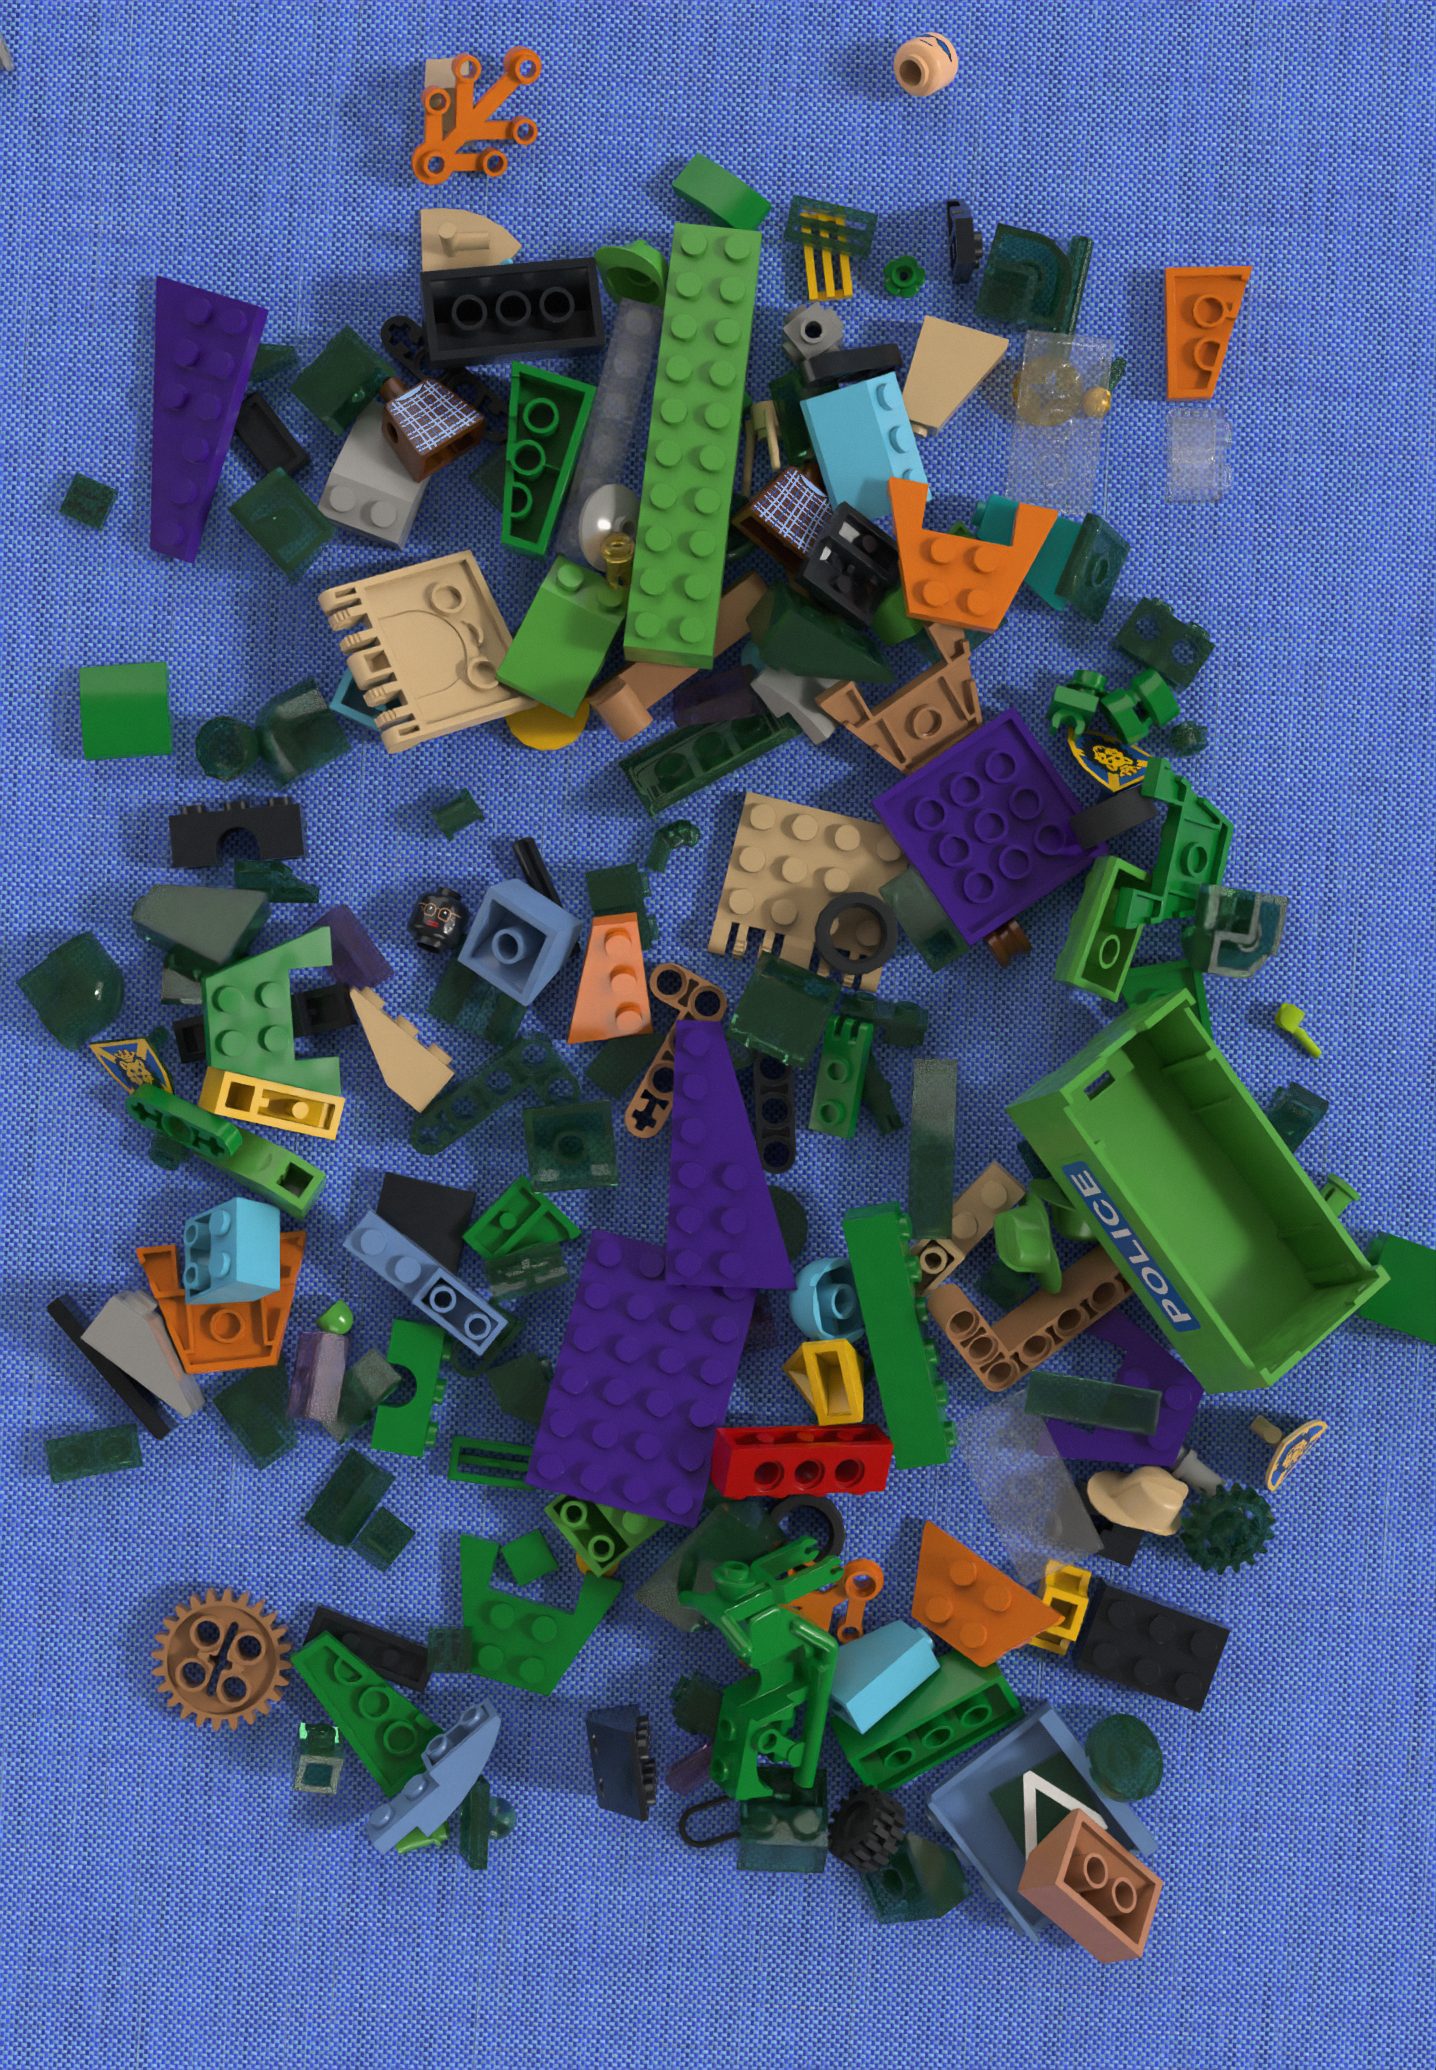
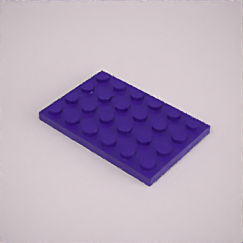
M594 1229L524 1484L696 1530L711 1472V1454L716 1428H723L759 1288L665 1284L667 1247Z

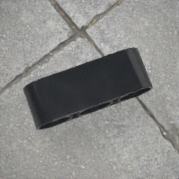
M771 1047L758 1053L753 1064L756 1147L762 1168L772 1174H781L788 1171L796 1159L793 1065L791 1058L785 1051ZM770 1054L780 1056L785 1062V1072L781 1077L774 1080L764 1077L760 1070L761 1061ZM771 1098L783 1100L787 1107L785 1118L777 1123L768 1122L762 1115L763 1104ZM776 1141L785 1144L789 1151L786 1162L780 1166L768 1164L763 1156L766 1146Z

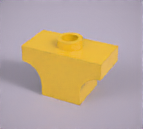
M1048 1556L1036 1596L1066 1618L1060 1625L1056 1627L1051 1626L1032 1637V1641L1027 1644L1066 1655L1070 1642L1077 1639L1089 1602L1087 1591L1092 1574L1089 1569Z

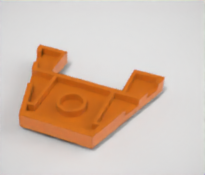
M890 476L887 481L886 490L887 496L890 498L893 516L891 519L893 534L896 536L898 565L906 616L993 634L1057 519L1058 510L1019 503L1016 507L1010 546L955 536L922 528L929 484Z
M305 1230L280 1233V1290L258 1300L248 1302L185 1304V1289L181 1288L178 1245L136 1248L139 1262L143 1265L150 1282V1288L159 1303L167 1328L187 1374L196 1375L277 1366L308 1239Z

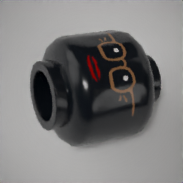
M438 887L436 892L421 893L407 924L408 932L414 937L412 943L427 952L444 955L446 950L456 949L462 940L471 915L468 908L460 902L462 896L445 887Z

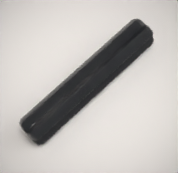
M531 836L525 837L513 843L512 849L528 886L563 908L534 838ZM576 941L569 958L581 952L578 941Z

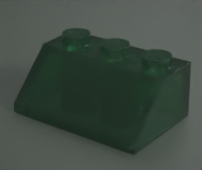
M758 1501L720 1503L634 1594V1597L641 1604L686 1633L703 1630L709 1632L716 1628V1626L697 1610L682 1607L678 1602L679 1594L685 1590L703 1594L718 1589L712 1578V1571L715 1567L722 1566L725 1561H738L746 1564L751 1572L750 1568L753 1561L786 1546L791 1540Z

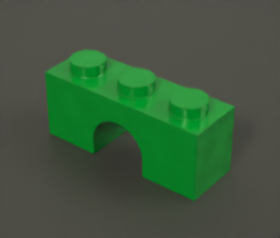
M400 1315L394 1319L386 1362L407 1367L416 1378L417 1390L414 1398L410 1401L395 1403L383 1400L378 1405L371 1449L422 1458L426 1453L427 1447H435L439 1422L432 1421L435 1404H443L447 1379L440 1378L443 1361H451L455 1337L448 1336V1330L438 1322Z

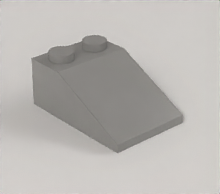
M366 399L330 472L315 513L325 523L403 552L432 475L419 483L413 479L383 436L381 427L385 405Z
M127 1289L113 1295L81 1336V1339L185 1418H188L203 1407L206 1399L194 1375L187 1374L167 1328L165 1317L156 1309L158 1302L141 1289H137L135 1292Z

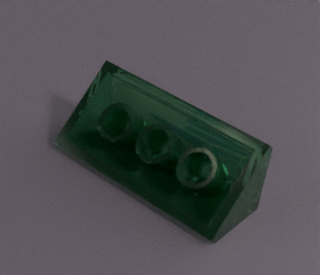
M752 688L618 763L650 821H653L800 740L803 737L804 731L789 712L776 718Z

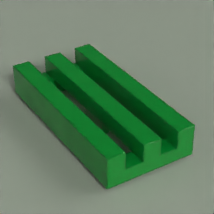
M454 1435L447 1480L534 1491V1487L524 1484L525 1479L458 1470V1464L465 1463L527 1472L534 1445ZM461 1447L525 1455L529 1456V1461L523 1462L460 1453Z

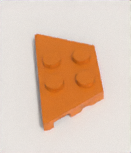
M927 1520L923 1529L911 1612L913 1618L974 1663L984 1668L1003 1658L1004 1654L1008 1651L1018 1649L1032 1641V1637L1051 1626L1056 1627L1063 1623L1066 1618L938 1525Z

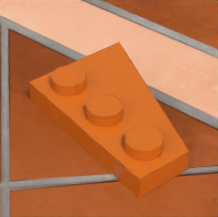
M637 913L592 918L583 959L582 974L575 995L572 1019L569 1022L567 1031V1044L653 1033Z

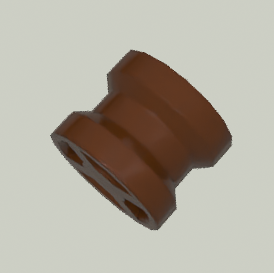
M1013 917L982 938L995 960L1003 969L1011 965L1012 958L1018 954L1026 955L1033 950L1025 933Z

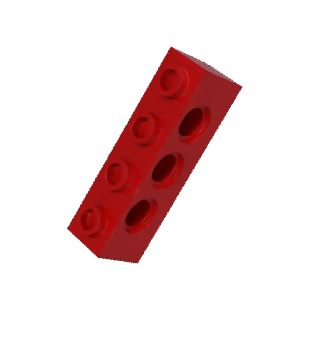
M877 1424L716 1428L709 1478L723 1497L735 1500L745 1499L747 1496L765 1495L773 1498H784L787 1495L808 1494L816 1497H822L828 1493L864 1495L867 1492L885 1491L894 1444Z

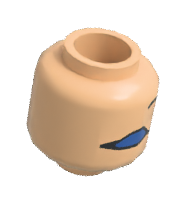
M928 32L916 36L899 47L894 57L893 69L896 80L901 88L910 95L917 97L932 95L951 83L957 73L958 57L955 48L942 34Z

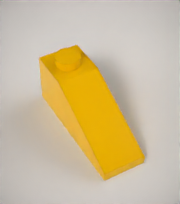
M208 1066L198 1107L222 1116L335 1140L346 1098Z

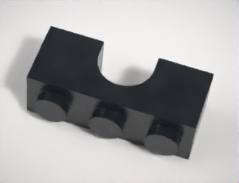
M275 797L266 799L267 806L250 808L249 801L223 803V811L207 812L206 805L180 807V815L168 816L173 868L191 870L224 866V842L232 833L239 830H249L256 836L259 843L260 859L265 862L310 858L305 806L300 803L293 804V797Z

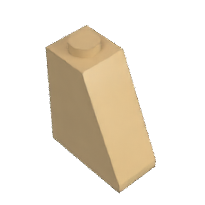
M925 315L902 393L915 438L925 439L927 434L932 436L938 434L1002 360L1007 350L1009 339Z

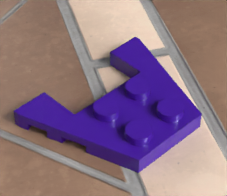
M1114 1307L1085 1330V1333L1127 1351L1093 1434L1050 1417L1035 1453L1041 1456L1173 1467L1204 1393V1388L1192 1372L1118 1308Z

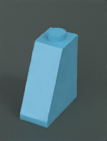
M899 1619L838 1647L839 1652L828 1709L861 1734L865 1733L940 1667L932 1652L935 1644L931 1637L922 1628L917 1627L914 1630Z

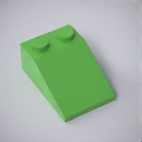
M558 555L541 584L495 679L574 718L626 626L630 590Z

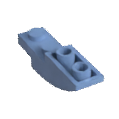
M371 1209L367 1211L342 1242L346 1249L409 1297L413 1304L479 1356L483 1354L508 1323V1320L458 1277Z
M488 1697L480 1704L472 1705L466 1709L461 1715L459 1722L445 1734H439L434 1737L427 1745L426 1750L421 1754L427 1770L423 1774L412 1777L397 1797L389 1804H382L372 1813L365 1827L372 1845L382 1855L388 1852L416 1826L429 1837L446 1821L475 1784L487 1763L502 1721Z

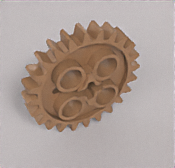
M228 1586L222 1598H219L215 1588L210 1587L206 1593V1601H203L201 1596L195 1592L190 1596L191 1609L182 1602L178 1603L174 1608L179 1619L167 1615L162 1621L170 1632L159 1631L154 1637L164 1647L156 1648L151 1653V1657L162 1660V1664L152 1670V1675L165 1676L166 1679L157 1688V1691L165 1692L171 1690L173 1696L169 1699L167 1706L172 1707L180 1702L184 1706L180 1715L181 1719L186 1718L191 1712L196 1713V1727H200L207 1718H212L213 1729L218 1731L223 1720L227 1719L231 1729L236 1730L240 1723V1716H243L246 1722L251 1725L256 1720L255 1708L262 1714L267 1715L271 1710L267 1698L279 1702L283 1696V1693L276 1685L288 1686L291 1681V1677L281 1671L293 1667L290 1658L283 1656V1653L291 1650L294 1642L281 1641L280 1638L289 1627L288 1625L275 1627L272 1623L279 1614L278 1610L271 1611L268 1614L262 1612L266 1601L265 1598L260 1599L255 1605L250 1604L249 1590H246L239 1599H234L233 1588ZM203 1621L215 1623L219 1627L220 1638L208 1640L203 1637L200 1632V1623ZM236 1622L238 1630L227 1654L229 1663L221 1671L216 1692L211 1695L208 1693V1687L219 1663L217 1654L226 1644L231 1623ZM249 1635L257 1638L261 1644V1652L256 1655L246 1653L241 1647V1637ZM196 1662L200 1664L205 1670V1679L201 1681L190 1679L186 1674V1663ZM229 1677L242 1679L246 1684V1694L238 1696L230 1693L226 1686V1679Z

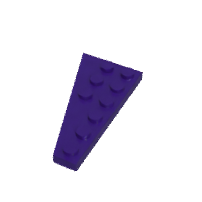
M156 275L150 549L194 564L269 310Z
M676 1020L665 1284L797 1290L721 1022Z

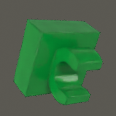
M1057 685L1045 715V719L1051 720L1049 734L1055 736L1061 723L1073 727L1071 741L1077 742L1083 730H1087L1095 714L1099 697Z

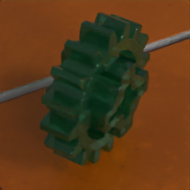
M1236 1482L1233 1483L1230 1491L1227 1492L1221 1484L1217 1485L1216 1494L1211 1497L1206 1492H1202L1201 1499L1203 1503L1200 1506L1196 1504L1188 1506L1193 1514L1192 1518L1181 1520V1524L1186 1532L1180 1534V1539L1186 1546L1185 1550L1194 1563L1198 1562L1205 1572L1213 1567L1218 1575H1222L1227 1566H1230L1235 1573H1239L1240 1563L1244 1561L1253 1566L1255 1564L1253 1555L1256 1552L1262 1554L1268 1552L1263 1544L1264 1540L1275 1538V1534L1270 1526L1276 1523V1519L1270 1512L1272 1509L1262 1495H1258L1253 1487L1249 1486L1244 1491L1240 1484ZM1246 1510L1252 1513V1518L1247 1517L1245 1514ZM1204 1539L1209 1541L1211 1544L1210 1548L1204 1545Z

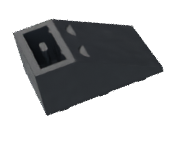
M638 1703L587 1711L585 1722L598 1806L641 1822L649 1821L650 1806L657 1805L658 1774L655 1758H650L649 1756L652 1736L648 1715L640 1716Z

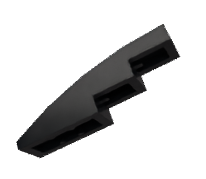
M349 982L290 994L293 1039L358 1024L354 1004L349 994ZM203 1015L172 1022L181 1063L186 1064L206 1059Z

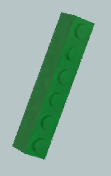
M899 1201L848 1209L842 1220V1226L891 1442L894 1444L893 1453L897 1470L949 1463L953 1447L958 1446V1433L954 1420H947L945 1406L949 1405L948 1387L945 1379H938L936 1365L940 1364L939 1346L936 1338L930 1339L926 1323L931 1322V1315L927 1309L928 1299L927 1297H920L917 1282L922 1281L920 1261L917 1255L911 1256L908 1240L913 1238L909 1214H902Z

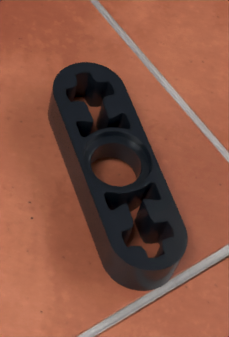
M893 343L820 354L801 362L798 367L805 388H813L872 379L897 371L904 366L898 345Z

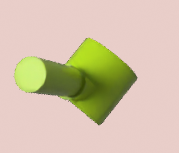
M1284 1002L1275 1014V1024L1292 1034L1295 1039H1298L1309 1054L1316 1059L1322 1054V1051L1305 1030L1299 1027L1306 1014L1295 1005Z

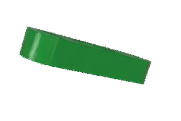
M141 1084L125 1101L128 1113L139 1124L216 1161H228L243 1144L239 1130L229 1121L152 1084Z

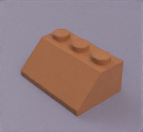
M1077 1808L1073 1809L1029 1853L1017 1891L1102 1964L1142 1957L1164 1881L1086 1813Z

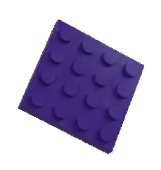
M1014 706L869 803L966 948L1095 862L1097 856H1103L1111 851L1105 841L1086 850L1081 849L1068 819L1084 810Z

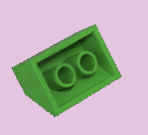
M1115 856L1096 857L1094 865L1086 877L1085 890L1079 907L1072 916L1071 929L1064 949L1057 958L1053 981L1076 991L1117 1003L1144 924L1137 925V928L1133 929L1112 926L1120 887L1150 893L1152 886L1151 874Z

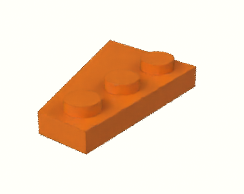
M1253 266L1165 268L1163 277L1166 402L1210 401Z

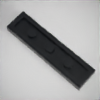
M68 1294L57 1297L46 1307L47 1312L157 1440L163 1439L179 1426L150 1390L81 1339V1336L92 1322Z

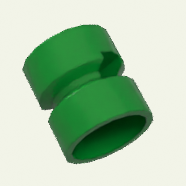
M1152 667L1129 680V689L1125 690L1118 687L1098 700V705L1107 723L1126 747H1130L1149 735V726L1154 725L1159 728L1180 715L1179 706L1162 677ZM1134 706H1137L1140 711L1137 715L1132 709Z

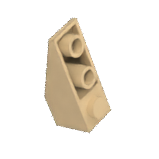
M353 985L349 990V994L386 1085L421 1113L455 1074L453 1068L448 1065L453 1058L434 1042L429 1047L425 1046L415 1037L419 1030L401 1014L396 1019H393L381 1009L386 1002L369 987L366 986L360 991Z

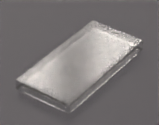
M1026 329L1004 498L1018 503L1058 510V513L1090 516L1114 339Z
M1028 1388L1022 1389L955 1423L958 1433V1447L1023 1586H1028L1105 1548Z

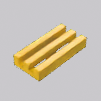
M835 209L834 212L828 213L826 211H817V214L810 215L809 212L800 213L809 303L851 299L853 292L844 210ZM828 223H835L842 281V289L835 290ZM810 225L819 226L826 291L822 292L817 291Z

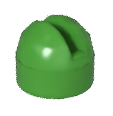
M339 1298L315 1320V1323L327 1334L340 1336L351 1328L353 1314L347 1304Z

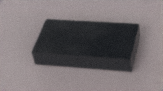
M258 390L242 401L234 431L278 488L312 461Z

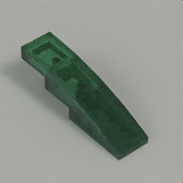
M914 1058L908 1214L913 1231L912 1239L952 1240L956 1166L958 1059Z

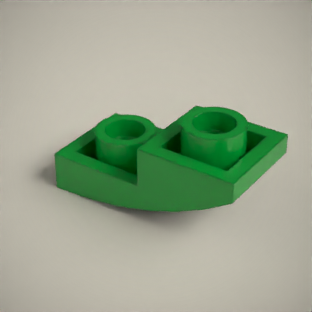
M696 153L671 184L676 196L708 212L712 223L719 227L754 231L772 209L770 203L750 186L699 153Z

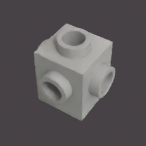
M817 301L808 308L802 304L783 320L786 326L782 328L781 340L783 344L781 348L795 366L820 354L841 351L840 348L844 338L841 330L844 329V325L830 307L823 310ZM813 325L821 334L815 339L809 338L805 334Z

